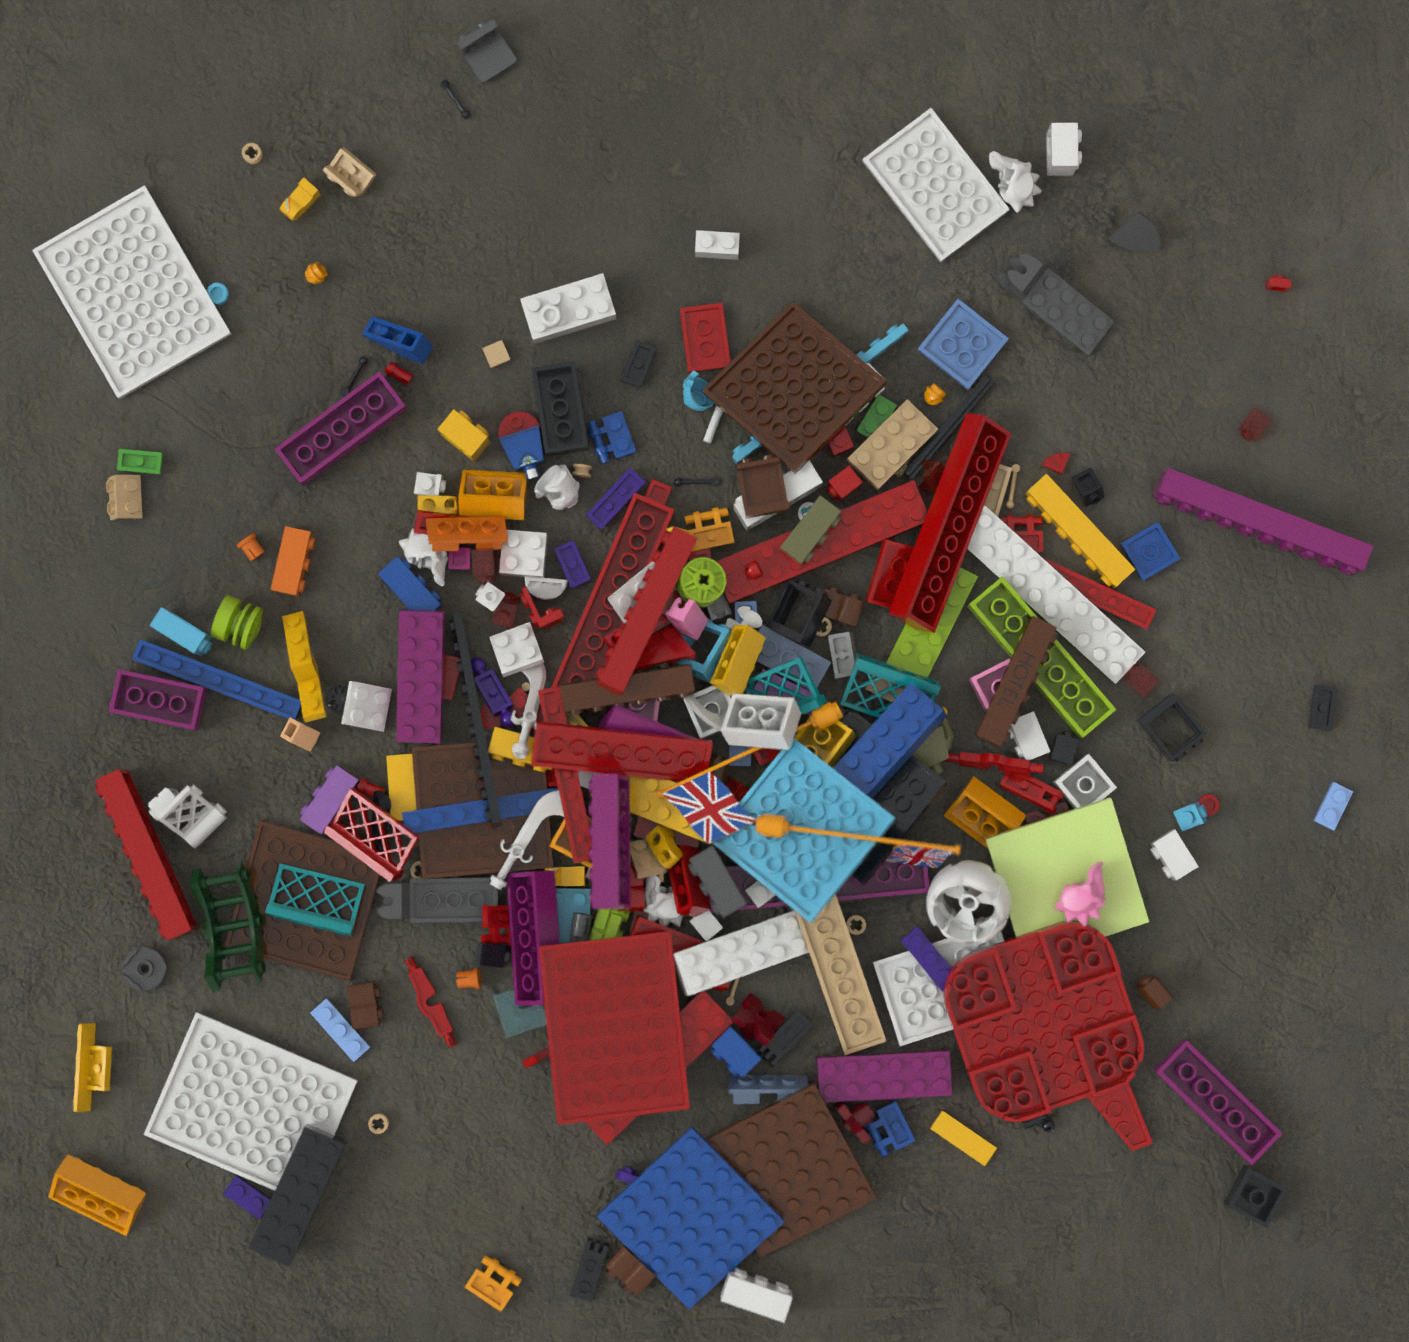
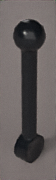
M441 81V87L450 94L461 110L462 117L465 119L469 118L470 112L464 109L450 88L449 81Z
M362 356L359 359L360 363L347 386L341 389L342 396L345 397L350 393L349 389L363 365L368 362L366 357Z
M717 477L706 480H682L676 478L674 484L676 486H681L682 484H712L717 486L719 479Z

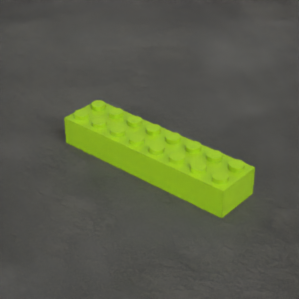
M1003 576L967 606L1010 658H1012L1032 616L1037 617ZM1056 639L1053 645L1049 644L1046 653H1048V657L1044 665L1039 664L1036 672L1039 673V676L1034 686L1081 739L1110 716L1116 708Z

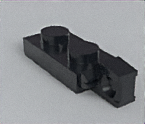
M383 791L373 792V802L388 813L391 809L390 798ZM372 810L371 822L377 821L376 813ZM383 822L385 832L389 831V822ZM378 823L372 824L371 831L373 837L381 836ZM382 839L374 840L375 848L379 852L384 851Z

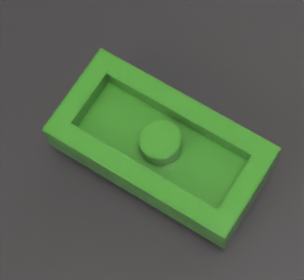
M878 395L856 432L868 439L892 415L897 405Z
M119 449L117 471L162 475L164 454L162 452Z

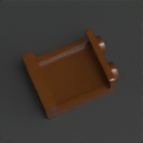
M775 454L762 456V460L753 461V458L740 460V464H737L736 468L745 518L789 511L780 457H775Z

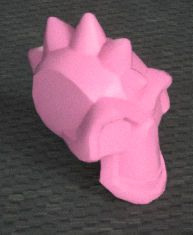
M1103 862L1095 863L1088 870V881H1083L1082 885L1072 883V886L1069 884L1064 886L1060 899L1054 908L1064 912L1067 923L1077 918L1083 926H1086L1089 916L1095 919L1100 918L1099 908L1104 907V901H1106L1102 872Z

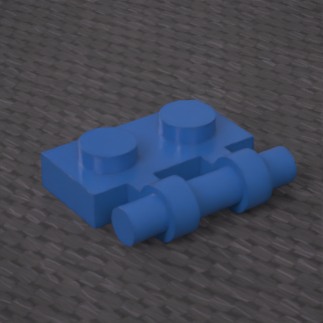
M622 411L603 417L604 426L598 428L595 420L587 423L590 429L588 432L589 436L593 438L596 446V456L600 458L602 464L610 461L608 453L614 452L616 460L637 453ZM607 434L611 445L604 446L601 435Z
M896 1100L877 1109L876 1112L879 1119L873 1120L865 1126L866 1131L870 1132L874 1140L873 1145L875 1149L879 1150L882 1157L889 1154L886 1145L890 1143L893 1144L895 1150H898L915 1141ZM882 1125L884 1126L888 1134V1136L883 1139L878 1130V1127Z

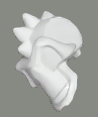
M996 151L991 152L989 162L992 169L1000 171V184H998V187L1000 188L999 192L1003 200L1011 204L1017 213L1023 206L1033 207V195L1040 194L1041 189L1034 184L1038 180L1039 175L1031 172V163H1024L1018 161V159L1003 156Z
M412 528L408 538L399 540V544L404 550V556L409 563L418 566V568L425 567L432 570L435 582L440 586H444L445 567L448 561L447 551L432 552V544L429 545L428 535L414 533V528Z
M657 875L646 877L644 890L646 906L643 911L649 913L648 920L652 922L658 921L660 925L665 927L670 922L680 927L682 918L686 915L677 914L672 886L668 888L660 886V879Z

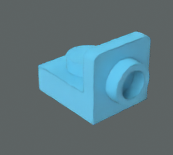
M1199 801L1173 812L1182 832L1204 824L1207 821L1206 817H1208L1206 808L1203 804L1200 805Z

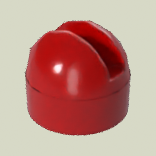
M756 560L746 565L745 573L747 577L756 579L763 576V572Z

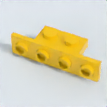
M80 1023L78 1025L73 1098L74 1112L91 1111L92 1090L110 1091L112 1047L95 1045L96 1023Z

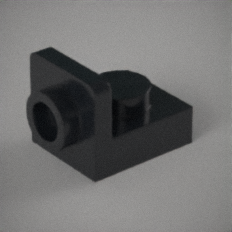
M1092 468L1072 477V482L1082 496L1086 507L1091 504H1097L1105 497L1103 486Z

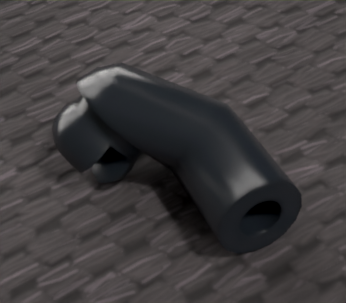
M1047 1115L1022 1121L1025 1130L1036 1125L1046 1132H1051L1055 1127L1054 1120Z

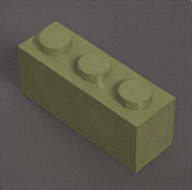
M820 495L782 544L780 550L799 565L803 561L808 563L815 554L812 551L817 544L821 546L828 537L825 534L830 527L834 529L841 520L839 517L841 511Z

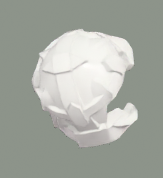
M554 465L541 476L534 491L536 498L547 497L551 502L552 508L563 510L577 503L580 484L572 477L566 465Z

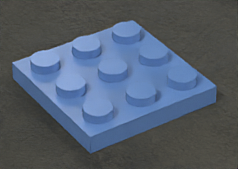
M957 299L917 350L968 390L1009 338L961 300Z

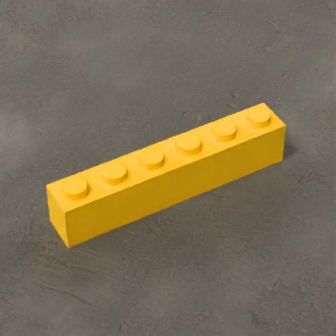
M1047 473L1025 493L1028 496L1026 498L1028 503L1034 508L1037 506L1043 512L1041 514L1042 518L1050 524L1052 522L1056 526V533L1063 540L1068 539L1072 544L1070 546L1071 549L1078 556L1081 554L1087 560L1085 564L1093 572L1096 570L1101 575L1100 580L1108 588L1111 586L1114 589L1135 570Z

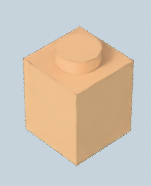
M290 717L280 737L311 752L320 732Z

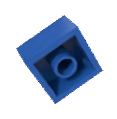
M731 1025L711 1043L713 1047L711 1052L720 1061L724 1058L728 1062L726 1066L735 1077L739 1074L743 1078L761 1060V1056Z

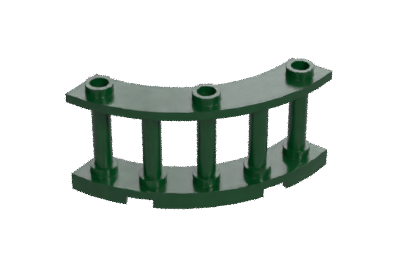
M242 860L237 861L235 873L208 878L204 876L201 868L192 870L189 886L194 894L198 909L203 908L206 919L202 921L205 941H209L210 953H206L204 978L212 993L221 991L222 981L226 978L253 974L256 982L259 984L262 983L263 973L266 972L262 936L264 921L262 915L259 914L256 897L250 881V871L248 868H245ZM238 882L241 895L221 899L212 898L210 886ZM245 903L248 919L223 924L218 922L216 913L218 908ZM250 927L251 943L229 948L222 947L221 935L223 932ZM251 952L250 965L223 970V960L225 957Z

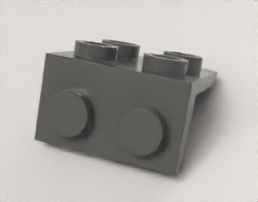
M493 19L479 24L478 29L474 32L463 34L459 38L460 41L457 42L460 52L481 83L491 80L517 61L515 55L499 33L498 26Z

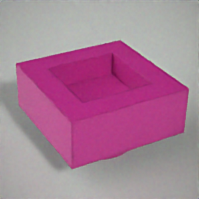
M459 548V551H449L448 569L471 570V548Z

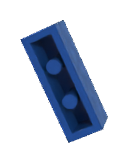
M396 557L378 573L409 609L439 610L442 607L439 603L442 600L441 597L434 590L428 591L425 587L427 582L420 574L415 576L410 571L413 567L405 558L400 560V558Z

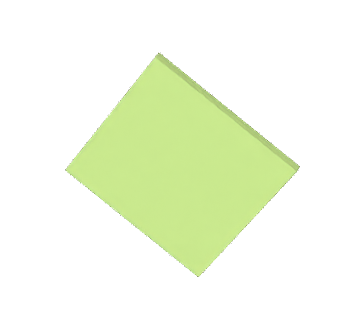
M1109 797L985 838L995 873L1000 874L1005 879L1010 889L1012 905L1009 917L1016 937L1066 921L1064 912L1054 908L1060 899L1064 886L1068 884L1072 886V883L1082 885L1083 881H1088V870L1099 861L1103 862L1102 872L1106 901H1104L1105 906L1099 908L1100 918L1095 919L1089 916L1087 924L1097 929L1106 937L1149 922L1112 798Z

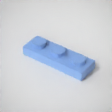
M328 998L310 1013L353 1062L371 1047L357 1030L353 1029L349 1021Z

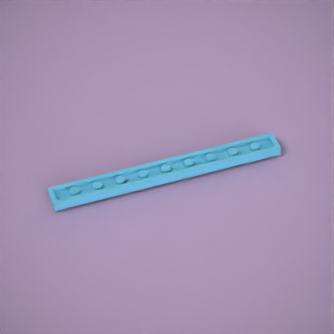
M904 324L899 327L894 325L886 332L888 335L882 340L877 338L869 345L871 349L865 353L861 351L856 355L866 364L870 363L908 333L907 327ZM752 436L750 437L752 441L747 445L742 443L733 450L735 454L732 455V459L736 464H740V460L746 459L762 446Z

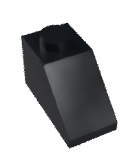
M478 943L475 965L503 968L505 963L509 964L510 950H507L506 945Z

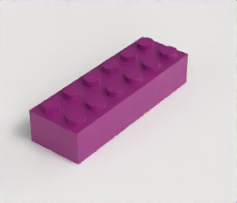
M379 371L277 446L275 451L298 482L304 487L408 409Z
M401 609L399 611L396 742L441 743L443 740L446 610Z
M592 774V780L589 781V791L592 793V802L589 804V813L592 815V824L589 826V835L592 837V846L589 849V856L592 860V869H590L589 878L592 882V891L589 897L590 904H593V909H631L630 776L621 774Z
M555 871L508 873L506 878L515 1005H544L538 946L560 944Z
M1182 1039L1153 1069L1184 1102L1250 1165H1253L1283 1134L1187 1040Z
M948 1049L816 1056L818 1089L825 1102L952 1096L950 1051Z

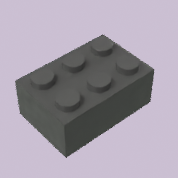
M713 846L690 859L691 864L688 867L694 877L699 875L702 883L699 885L705 896L710 894L714 902L710 904L716 915L721 914L725 917L746 905Z

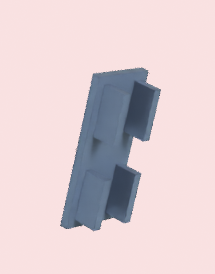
M762 624L759 633L766 637L756 661L772 669L802 656L816 687H818L831 662ZM798 663L792 665L790 673L800 677L802 671ZM804 684L801 685V686H803L804 688L810 690V688H809L808 686H806V685H804Z
M729 1075V1093H733V1104H760V1093H777V1101L808 1086L807 1075H745L743 1078L740 1075L736 1077Z

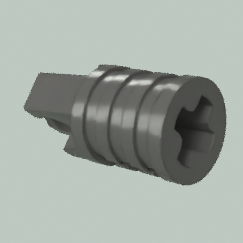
M573 912L570 943L588 941L593 915Z

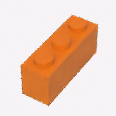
M285 526L270 590L299 597L300 592H304L306 580H303L304 573L309 571L311 559H308L309 551H313L316 540L313 538L312 532Z

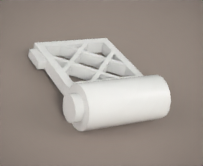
M187 785L156 817L196 849L227 819L225 815L227 811L221 804L217 803L215 805L202 797L201 794L203 792L195 785L192 787ZM191 794V802L183 803V800ZM205 805L200 812L195 813L197 806ZM190 808L188 815L181 816L182 810ZM171 812H176L174 818L166 819ZM188 821V824L182 830L179 829L180 822Z

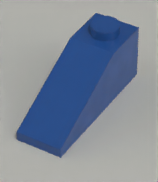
M373 316L362 333L364 337L420 364L425 362L433 348V345L423 333Z

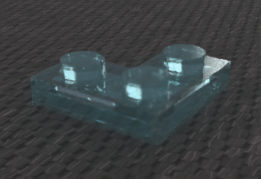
M514 989L493 996L506 1038L546 1025L543 1006L534 1005L520 1009L519 1005H515Z

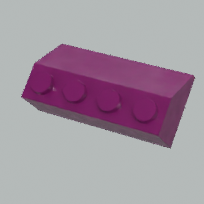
M615 705L601 719L598 728L694 738L618 705Z

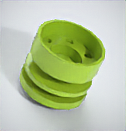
M696 558L683 568L675 584V590L685 603L691 599L697 603L700 609H704L713 604L724 592L726 575L722 567L715 560ZM704 578L706 582L700 585L698 581Z
M227 595L221 602L214 618L211 637L226 642L233 635L232 645L237 647L240 644V648L248 650L259 633L262 624L263 608L256 606L253 610V604L248 603L242 611V600Z

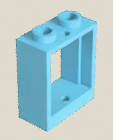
M163 607L160 608L149 625L199 656H202L203 653L207 654L213 645L211 642L213 637Z
M708 619L709 621L703 630L720 637L704 664L686 658L677 660L672 665L678 666L692 663L694 677L710 683L731 634V629L724 624L716 625ZM682 635L683 639L691 647L695 640Z

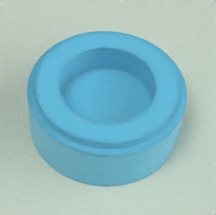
M213 283L208 287L207 293L214 305H222L227 302L229 291L224 284Z

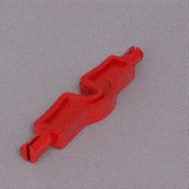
M948 753L949 758L945 760V762L959 763V766L988 770L990 765H995L1002 772L1022 774L1036 772L1043 774L1044 764L1030 763V760L1008 758L998 754Z
M413 956L409 957V959L404 961L410 970L408 976L417 992L416 1000L418 1007L426 1017L430 1018L438 1036H443L448 1048L457 1043L451 1034L453 1028L448 1020L442 1003L433 1006L427 1005V999L435 995L436 990L428 980L423 968L417 967Z

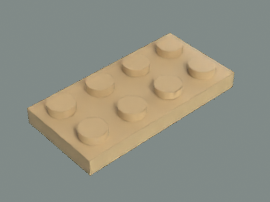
M907 399L848 457L847 461L872 486L879 490L938 431V428Z

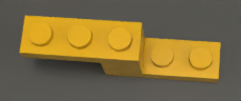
M301 611L282 616L290 667L298 684L303 719L306 723L325 718L327 716L318 665L311 651L305 614Z

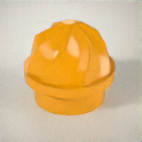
M319 262L309 264L305 271L306 280L312 284L322 283L328 275L324 266Z
M933 383L931 386L926 387L924 399L927 404L937 405L944 401L943 398L946 393Z

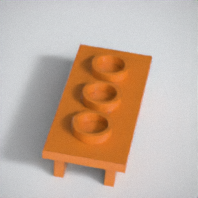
M504 516L426 519L429 545L432 544V552L459 551V544L476 543V550H499L503 548V542H508Z

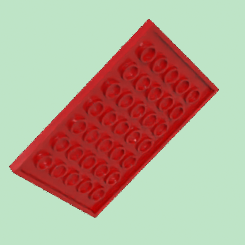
M671 931L538 946L557 1125L690 1109Z

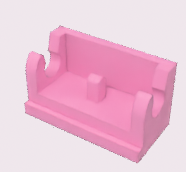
M677 598L665 615L681 635L698 640L709 620L694 600L689 599L685 603V607L679 609L682 599Z

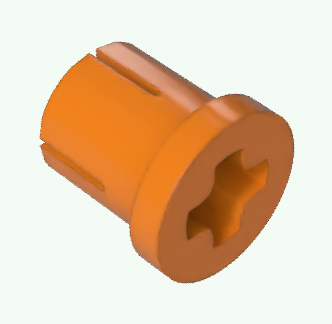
M252 533L236 545L239 549L243 550L250 561L255 560L265 552L256 540L255 533Z
M474 967L473 970L457 971L456 978L459 979H456L459 989L473 987L481 989L482 976L479 967Z

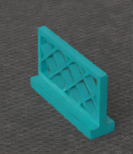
M857 653L854 661L855 664L840 700V705L879 718L883 714L880 712L886 711L893 703L884 705L880 695L892 690L895 698H897L894 689L900 686L907 687L912 683L923 693L930 695L929 698L934 702L941 686L939 681ZM857 671L867 673L870 680L858 685L855 680ZM880 679L887 680L890 687L878 692L874 682ZM872 684L876 693L864 698L860 688ZM858 690L862 700L855 703L846 701L849 693ZM878 697L882 707L876 710L869 709L866 702Z
M802 656L750 677L747 684L750 683V686H746L745 689L748 691L747 695L753 693L759 696H770L767 695L770 685L780 690L778 697H782L783 691L793 695L801 715L820 708L827 702L824 694L820 695ZM798 663L802 671L800 677L790 673L792 665ZM776 672L784 676L781 685L771 681L773 673ZM788 678L798 682L795 691L785 687ZM756 680L766 683L763 692L753 688ZM801 685L808 686L812 695L805 696L799 693Z
M280 863L265 914L269 917L352 937L365 884ZM283 870L293 872L296 879L285 885L281 879ZM296 873H300V874H304V875L298 877V875H297ZM307 876H312L318 884L306 890L300 880ZM317 878L324 879V881L319 882ZM329 881L335 882L339 889L327 896L322 885ZM299 882L304 892L292 898L287 888ZM350 886L359 888L357 897L350 901L343 892V890ZM320 887L325 898L313 903L308 893ZM283 890L287 892L291 899L284 904L274 903L276 895ZM341 892L346 903L335 909L330 898ZM306 895L312 905L304 910L299 909L295 901ZM328 900L333 911L326 915L320 914L316 906ZM355 902L354 909L351 906V903ZM293 903L295 907H291L288 905ZM348 905L353 912L350 921L341 919L337 913ZM314 908L315 911H316V913H315V912H311V911H309V910H311V909ZM335 913L338 918L331 917V915Z

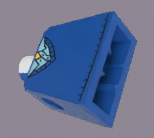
M539 426L499 438L516 472L524 470L527 480L540 477L536 465L543 464L545 461Z

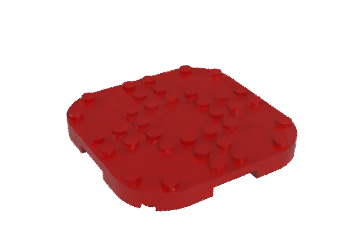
M1079 921L1055 923L969 953L958 960L950 969L943 989L945 1008L974 1093L981 1105L990 1114L1010 1122L1031 1120L1051 1113L1052 1109L1090 1096L1094 1098L1117 1090L1126 1085L1136 1075L1135 1072L1140 1062L1142 1063L1144 1055L1142 1034L1121 977L1122 973L1115 952L1107 938L1094 927L1088 924L1083 926Z

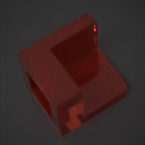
M923 460L921 465L926 472L922 475L924 481L919 485V488L922 491L936 492L945 468L940 461Z

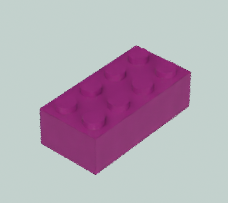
M118 669L108 712L199 731L208 688Z

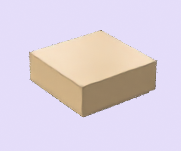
M502 340L482 348L491 369L511 361Z

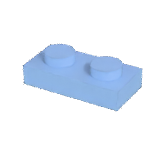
M1332 782L1313 821L1334 831L1353 791Z

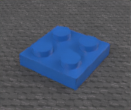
M1159 522L1120 544L1141 581L1146 580L1180 559Z

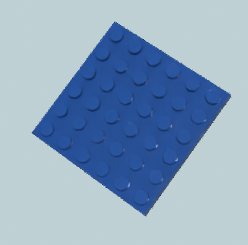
M693 1126L597 1214V1218L652 1273L656 1274V1277L688 1309L693 1307L784 1223V1218Z

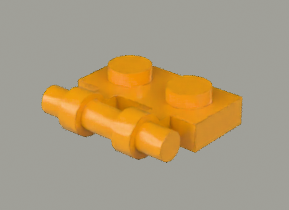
M715 507L711 511L702 513L696 511L692 512V515L684 516L686 525L695 523L696 529L688 530L689 534L698 538L692 552L735 543L730 521L721 523L720 517L729 516L727 507L721 509ZM714 519L715 525L702 527L701 521Z
M485 1255L481 1263L488 1267L487 1270L483 1272L477 1268L465 1285V1288L501 1312L514 1293L507 1286L511 1282L518 1287L522 1279L515 1275L516 1272L512 1269L508 1270L500 1265V1261L497 1259H491ZM493 1271L504 1277L502 1283L491 1277Z

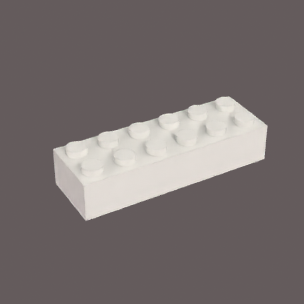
M795 910L675 952L673 957L674 967L684 996H690L806 954L809 950Z

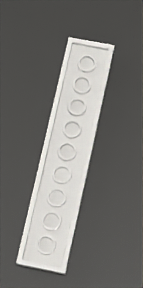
M984 505L967 549L999 578L1003 576L1027 604L1049 624L1056 626V630L1116 684L1142 657L1145 651Z

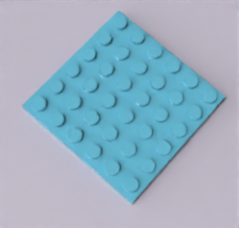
M794 738L790 750L782 749L739 802L741 807L755 820H757L758 815H764V813L786 816V821H790V826L882 837L896 820L895 817ZM756 823L713 842L716 847L811 924L877 843V841L789 830L788 834H784L783 838L762 836L761 833H756Z

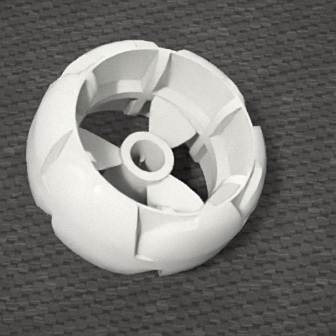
M972 860L961 861L954 866L949 864L940 870L933 878L926 897L927 913L933 926L937 924L941 933L946 938L961 944H971L974 941L983 943L994 938L1006 925L1012 905L1010 889L1005 879L1000 874L993 872L989 865ZM944 893L959 899V905L962 909L958 913L955 912V909L948 906L943 897ZM979 903L990 904L995 907L994 913L986 918L979 917L978 919H973L971 911L976 910Z

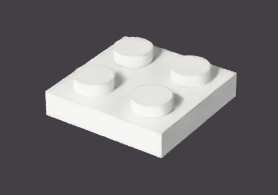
M530 622L489 637L503 677L544 663Z
M349 681L341 724L384 732L392 689Z

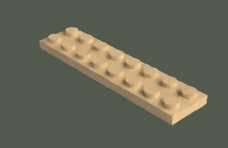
M836 894L812 924L795 911L844 1054L848 1055L886 1042Z

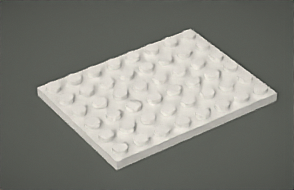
M145 185L32 250L118 399L123 398L232 335Z
M196 1012L144 1135L275 1190L304 1126L310 1124L335 1136L358 1080Z

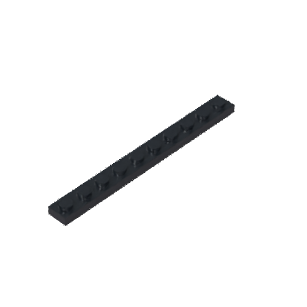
M461 611L452 613L453 620H449L451 633L456 635V641H453L455 654L459 653L460 661L457 662L459 675L463 674L464 682L461 683L463 696L467 695L468 703L465 704L467 717L471 716L472 724L469 725L471 738L475 737L476 745L473 746L475 759L479 758L480 761L477 773L479 780L483 779L484 788H481L482 799L487 801L488 809H485L486 821L491 822L492 828L500 827L501 818Z

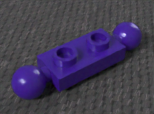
M482 658L472 659L473 674L478 675L474 678L475 685L492 715L495 717L501 714L500 723L503 727H514L516 724L511 721L513 712L508 711L513 708V703L493 669L485 671L486 662Z

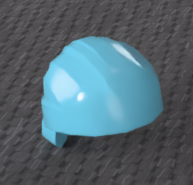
M693 370L684 380L682 386L684 388V404L695 411H705L714 404L702 392V389L709 383L699 378V373Z

